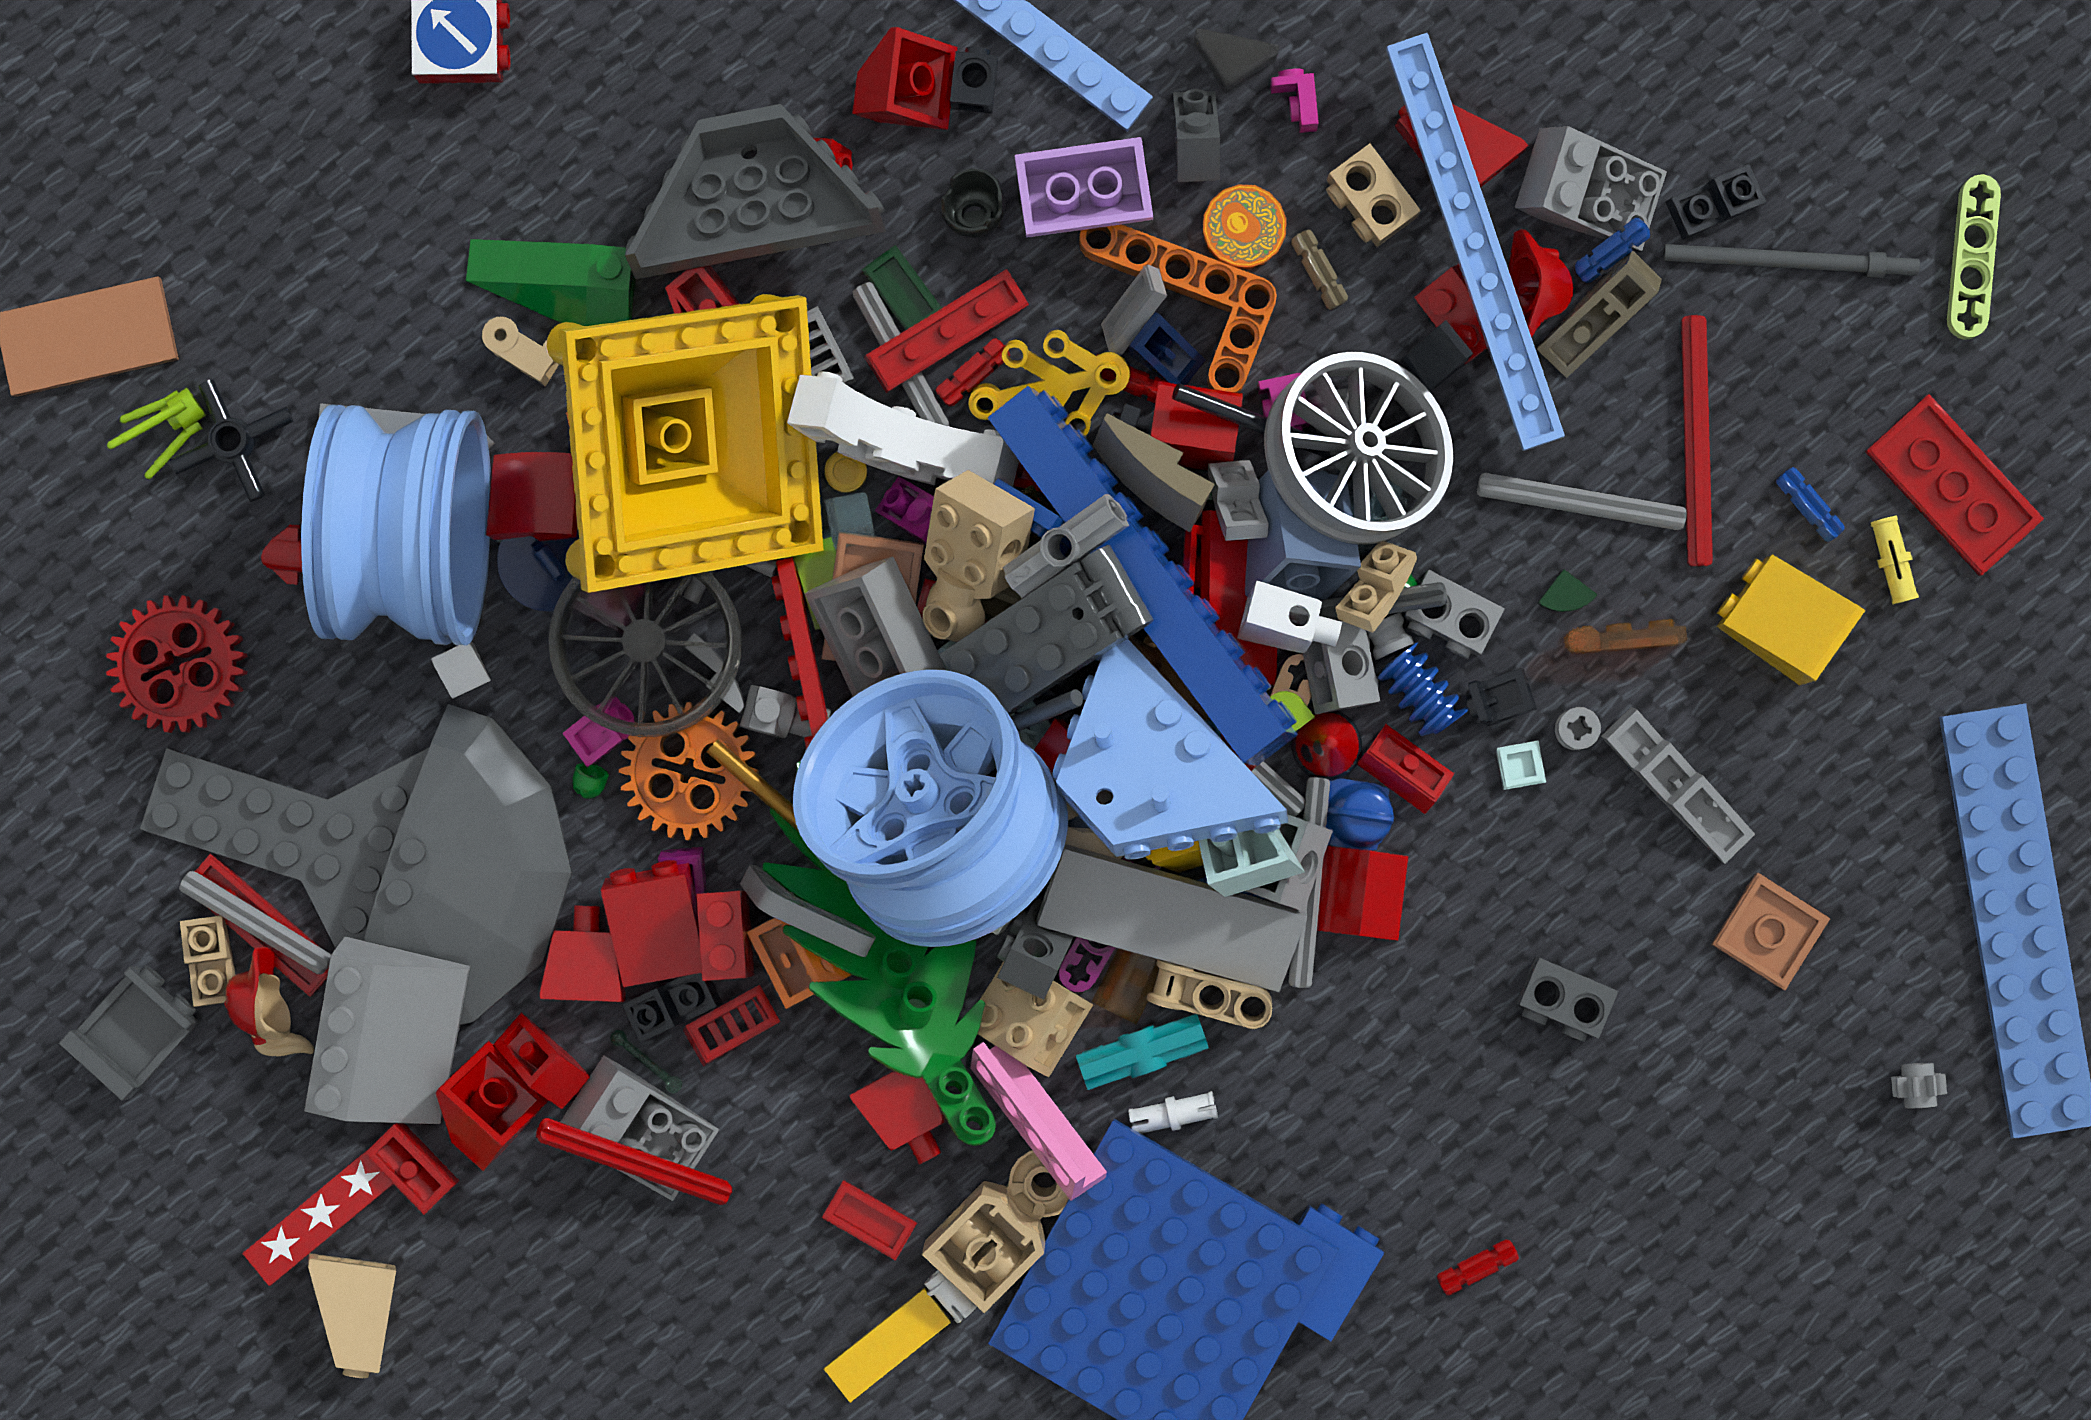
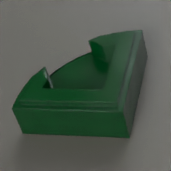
M1563 569L1537 604L1551 611L1569 612L1584 607L1598 594Z

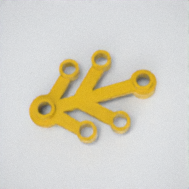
M1053 330L1044 339L1043 349L1045 353L1051 358H1061L1064 356L1084 369L1083 371L1068 374L1029 351L1024 342L1011 340L1004 346L1002 352L1004 363L1011 368L1023 367L1043 380L1000 390L993 384L983 383L976 386L971 392L968 403L971 413L978 419L989 420L987 417L1027 386L1039 393L1045 390L1050 396L1054 395L1062 406L1065 405L1073 391L1089 388L1079 409L1071 412L1065 421L1068 425L1075 418L1082 419L1086 427L1081 432L1086 436L1090 430L1091 418L1105 395L1117 394L1126 387L1130 377V369L1126 360L1120 355L1105 352L1095 356L1070 341L1065 332ZM1060 338L1064 342V348L1058 351L1051 349L1049 340ZM1014 347L1019 348L1023 353V358L1012 360L1008 356V350ZM1105 368H1110L1115 371L1116 378L1112 381H1105L1102 379L1100 372ZM981 398H988L992 401L993 407L990 410H982L978 406L977 401Z

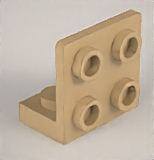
M1003 961L980 999L985 1002V1007L977 1034L1024 1065L1049 1077L1093 1004L1055 981L1052 982L1044 1000L997 978L1004 964Z

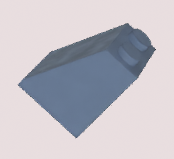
M1268 470L1258 480L1260 484L1258 499L1269 523L1267 538L1248 539L1245 595L1248 597L1256 581H1260L1318 600H1325L1361 567L1358 544L1345 543L1329 538L1303 522L1284 502ZM1322 470L1306 479L1312 488L1325 500L1338 475L1329 474ZM1346 482L1333 507L1353 517L1348 484Z

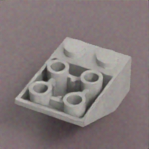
M1569 126L1539 128L1515 209L1540 220L1606 240L1618 230L1623 232L1625 230L1623 226L1634 218H1640L1650 228L1667 171ZM1645 242L1639 247L1633 245L1631 248L1642 251Z
M604 1055L560 1121V1123L692 1169L695 1168L720 1130L638 1075ZM621 1171L671 1201L679 1193L678 1190Z

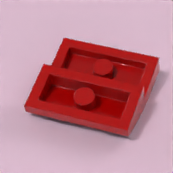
M521 452L494 455L486 535L494 540L532 536L539 541L576 537V494L574 493L571 453Z

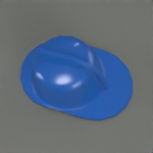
M1342 778L1330 781L1326 828L1332 830L1328 845L1351 849L1377 850L1378 844L1389 833L1394 822L1393 807L1388 796L1389 789L1375 783Z

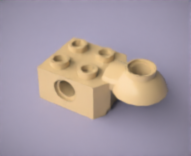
M970 470L935 488L924 560L936 575L937 582L933 584L927 597L926 607L923 610V622L929 633L934 637L948 639L953 642L960 641L985 624V612L980 599L992 598L1010 587L1005 579L1003 567L1028 550L1035 512L1034 507Z
M1033 1150L1018 1158L1011 1169L1009 1183L1006 1186L983 1181L924 1243L922 1255L983 1313L1044 1254L1046 1238L1040 1219L1042 1217L1059 1215L1069 1200L1057 1182L1048 1188H1042L1035 1184L1033 1177L1036 1174L1049 1172Z

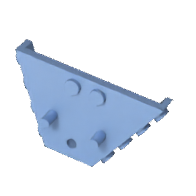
M1128 638L1096 659L1100 661L1095 676L1088 675L1082 690L1085 704L1081 715L1074 714L1069 724L1067 739L1071 740L1066 755L1062 753L1058 755L1052 778L1057 779L1056 784L1059 795L1116 857L1125 856L1126 859H1139L1150 855L1151 850L1168 847V850L1179 851L1192 847L1194 841L1211 838L1213 842H1224L1236 838L1239 832L1254 830L1255 833L1259 834L1269 833L1278 830L1281 827L1280 824L1288 823L1287 809ZM1104 790L1110 791L1113 794L1112 801L1106 805H1102L1096 800L1098 793Z

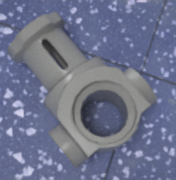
M750 686L740 727L779 738H786L788 733L803 737L812 735L809 720L801 721L796 697L761 686ZM826 708L827 714H828V719H829V718H830V709Z

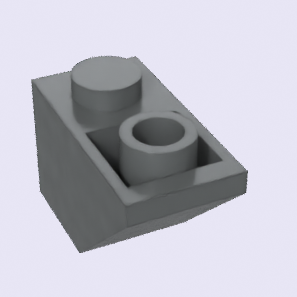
M1191 89L1186 92H1173L1178 182L1220 180V132L1215 91Z

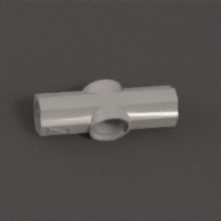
M1110 494L1103 495L1060 527L1048 530L1039 542L1003 567L1005 579L1012 590L1016 591L1021 598H1024L1074 563H1080L1083 558L1127 528L1129 524L1126 513ZM1064 535L1070 540L1072 550L1068 557H1065L1060 550V541Z

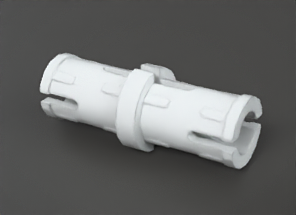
M1212 1091L1175 1100L1174 1096L1165 1099V1103L1129 1109L1130 1122L1133 1124L1132 1129L1140 1134L1171 1127L1172 1131L1180 1130L1183 1124L1218 1118Z

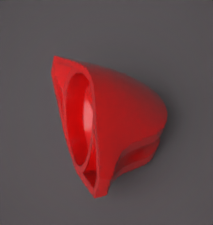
M1520 229L1514 232L1509 273L1532 337L1544 320L1562 313L1568 307L1573 296V282L1568 268L1559 259L1557 249L1539 246L1527 230Z

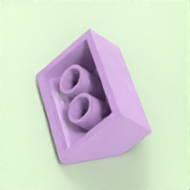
M1141 137L1015 155L1026 238L1153 220Z

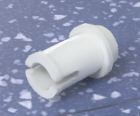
M939 1270L933 1273L924 1283L929 1289L927 1294L929 1296L934 1295L951 1314L956 1323H960L963 1320L962 1317H968L977 1307Z

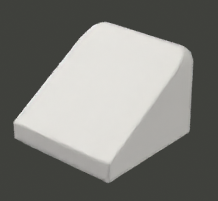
M473 642L467 646L458 645L431 658L452 699L491 681Z

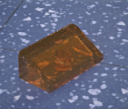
M1118 948L1092 1002L1137 1024L1148 1003L1147 995L1149 992H1153L1159 971V967L1156 965L1157 959Z

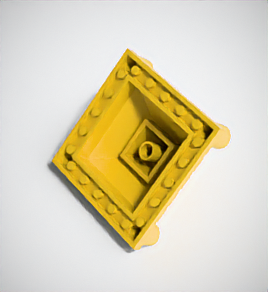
M762 294L756 296L749 304L592 326L564 322L551 330L547 338L548 354L554 362L564 366L567 412L570 425V446L573 460L574 493L576 494L577 527L579 530V539L569 547L565 563L571 575L580 579L581 590L591 593L823 551L816 441L787 424L799 376H812L806 297L799 295L779 297L771 294Z

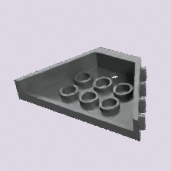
M781 104L697 121L691 134L684 138L680 154L673 167L666 171L654 202L649 203L647 206L644 221L637 234L629 239L625 257L635 279L886 232L881 218L884 208L873 192L868 191L864 193L860 189L857 177L847 165L840 167L835 162L836 158L824 140L820 139L816 142L812 138L809 126L799 114L792 116ZM747 151H757V154L754 158H743V155Z

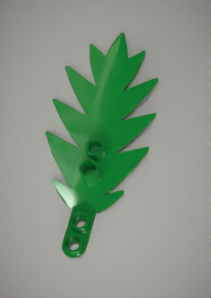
M801 761L797 762L796 764V773L798 771ZM770 808V814L787 838L821 870L765 862L762 866L763 871L799 899L854 923L876 937L867 956L862 957L792 925H785L783 933L799 945L843 971L864 979L857 981L810 982L809 990L847 1020L882 1042L895 1047H870L868 1055L898 1073L918 1079L922 1077L959 1140L973 1146L985 1144L992 1138L995 1132V1119L961 1061L972 1047L979 1031L985 1002L979 1000L956 1024L966 995L975 956L976 939L956 945L935 947L924 957L928 946L908 944L886 934L876 926L857 904L847 882L829 871L809 849L800 833ZM954 1086L958 1088L960 1094L949 1093L945 1088ZM976 1122L981 1130H972L966 1123Z

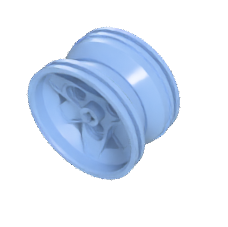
M328 405L323 410L315 427L309 450L303 492L301 525L304 594L312 628L319 638L354 640L379 615L388 616L389 619L418 639H429L435 644L448 645L451 641L455 645L467 646L471 643L476 634L484 604L490 537L486 535L491 489V467L487 435L483 420L478 412L463 411L460 414L456 410H444L440 414L428 413L397 430L395 433H385L362 406L351 405L345 408L342 405Z
M918 670L902 673L873 684L852 697L835 711L816 733L801 760L794 784V817L799 833L809 849L829 871L847 882L853 898L876 926L897 940L918 946L940 947L965 943L991 933L1016 917L1039 895L1051 878L1061 858L1068 831L1067 803L1059 795L1056 784L1057 779L1052 778L1051 770L1031 747L1020 741L1019 733L1013 720L995 695L977 680L952 671ZM995 768L997 769L996 777L986 776Z

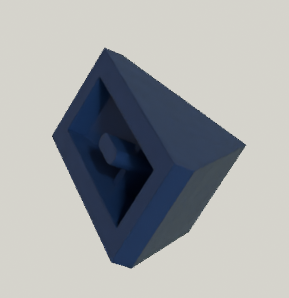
M1157 312L1152 315L1134 338L1128 350L1129 355L1159 378L1174 384L1187 385L1205 362V359Z

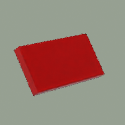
M1930 394L1926 395L1865 451L1979 576L1987 572L2044 520L2040 513Z
M1202 511L1203 535H1201L1200 598H1205L1219 615L1220 619L1215 624L1220 631L1224 630L1227 634L1230 632L1241 644L1246 652L1241 656V659L1246 666L1249 664L1252 668L1257 667L1269 684L1275 685L1277 679V648L1237 638L1248 598L1245 595L1248 539L1225 541L1216 511Z

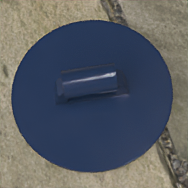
M578 527L577 535L573 538L539 541L532 536L501 540L497 552L498 573L505 589L515 600L526 607L539 611H557L570 607L581 587L580 579L572 576L567 570L565 560L569 547L579 539Z

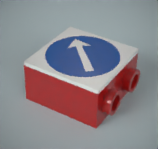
M411 0L412 75L418 83L503 82V70H510L511 64L509 45H503V29L510 28V8L508 3H502V0Z

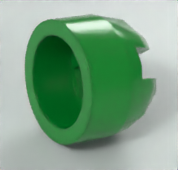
M579 763L576 765L572 777L573 789L577 794H581L583 798L593 799L603 792L609 774L598 765L593 764L586 767L584 763Z

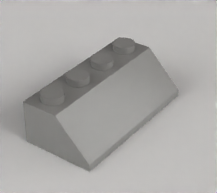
M894 557L863 565L805 593L853 697L873 684L902 673L918 670H946Z

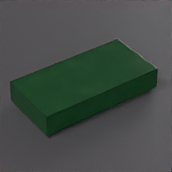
M896 245L861 269L905 330L942 309Z

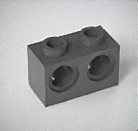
M1035 898L1029 912H1020L1011 927L1010 933L1017 937L1014 938L1007 935L997 957L1004 961L997 978L1044 1000L1074 936L1037 926L1036 918L1043 900Z
M1534 957L1515 1004L1524 1008L1523 1017L1542 1025H1546L1548 1018L1564 1025L1561 1033L1585 1042L1588 1035L1599 1039L1619 991L1540 957ZM1542 981H1549L1555 988V998L1548 1005H1540L1534 996L1536 986ZM1587 997L1593 1002L1595 1012L1590 1020L1580 1022L1575 1017L1574 1006L1578 1000Z

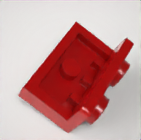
M1457 264L1414 298L1436 327L1446 320L1473 352L1472 356L1465 363L1467 364L1486 350L1487 345L1460 266Z

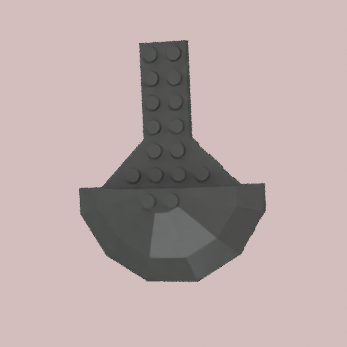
M450 704L446 707L429 748L330 799L166 748L140 830L300 880L335 949L344 937H349L470 966L460 1025L477 1021L522 980L544 963L573 875L552 785L494 718Z

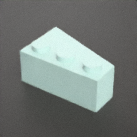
M1279 829L1263 834L1255 833L1254 830L1239 832L1236 838L1224 842H1213L1211 838L1199 840L1208 885L1224 897L1305 873Z

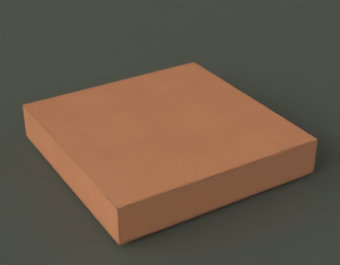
M1756 873L1711 945L1780 989L1786 990L1830 918L1763 875Z

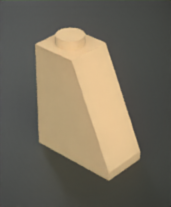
M309 1253L308 1268L336 1368H343V1375L355 1378H368L369 1372L379 1373L396 1275L395 1265Z

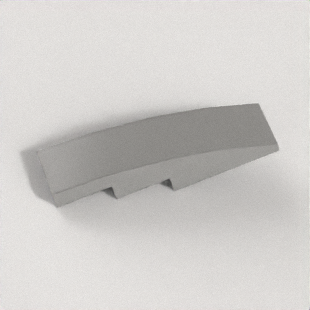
M1630 707L1601 736L1627 766L1724 864L1755 835L1703 775L1697 773L1670 742L1664 740L1637 709Z

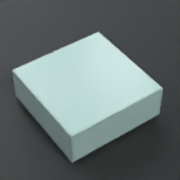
M1539 741L1495 748L1503 790L1546 782Z

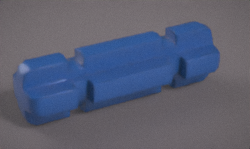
M1640 218L1632 219L1623 226L1625 228L1623 232L1618 230L1594 248L1592 256L1586 254L1576 262L1575 271L1585 283H1591L1601 275L1600 270L1607 271L1631 253L1633 245L1639 247L1650 238V230Z
M1794 467L1789 468L1776 480L1777 485L1785 494L1790 493L1792 496L1790 500L1811 525H1817L1818 529L1816 531L1824 541L1834 540L1844 531V524L1836 515H1830L1831 509L1812 486L1803 483L1805 478Z

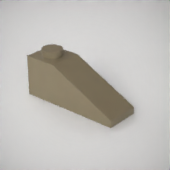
M1632 251L1601 278L1540 343L1537 350L1567 378L1658 293L1662 279Z

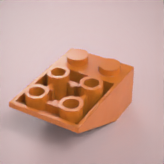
M773 918L747 932L786 1009L815 995L809 990L810 982L842 981L852 976V974L843 971L808 951L785 935L783 927L790 924Z

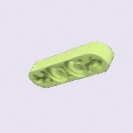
M1984 174L1975 175L1968 179L1962 185L1958 197L1947 325L1954 336L1963 340L1972 339L1980 335L1987 328L1990 314L2001 193L1997 181L1991 176ZM1978 184L1983 185V192L1990 193V198L1982 202L1980 215L1988 213L1989 219L1981 216L1966 217V212L1972 214L1976 211V197L1970 196L1969 191L1977 188ZM1976 225L1984 230L1986 242L1983 247L1974 248L1967 244L1964 237L1967 227ZM1973 267L1980 271L1982 283L1978 289L1971 290L1963 286L1960 275L1964 268ZM1958 295L1966 298L1981 297V303L1975 301L1971 305V316L1978 318V323L1972 325L1969 331L1965 330L1963 322L1957 320V316L1964 314L1967 309V300L1958 301Z

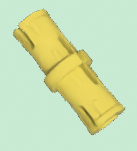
M1897 515L1871 522L1881 559L1877 560L1879 569L1884 568L1892 597V605L1919 598L1909 561L1913 560L1911 552H1906L1897 522ZM1888 541L1892 542L1901 579L1897 577Z

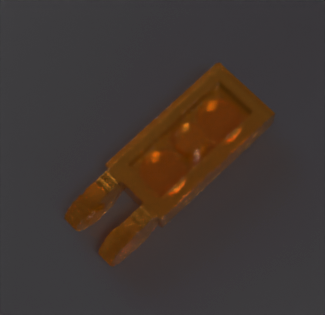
M1674 619L1649 621V629L1632 630L1631 623L1606 625V633H1599L1592 626H1582L1581 628H1573L1572 631L1570 630L1566 633L1563 643L1565 644L1564 648H1567V652L1571 651V654L1679 646L1687 641L1686 626L1674 627Z

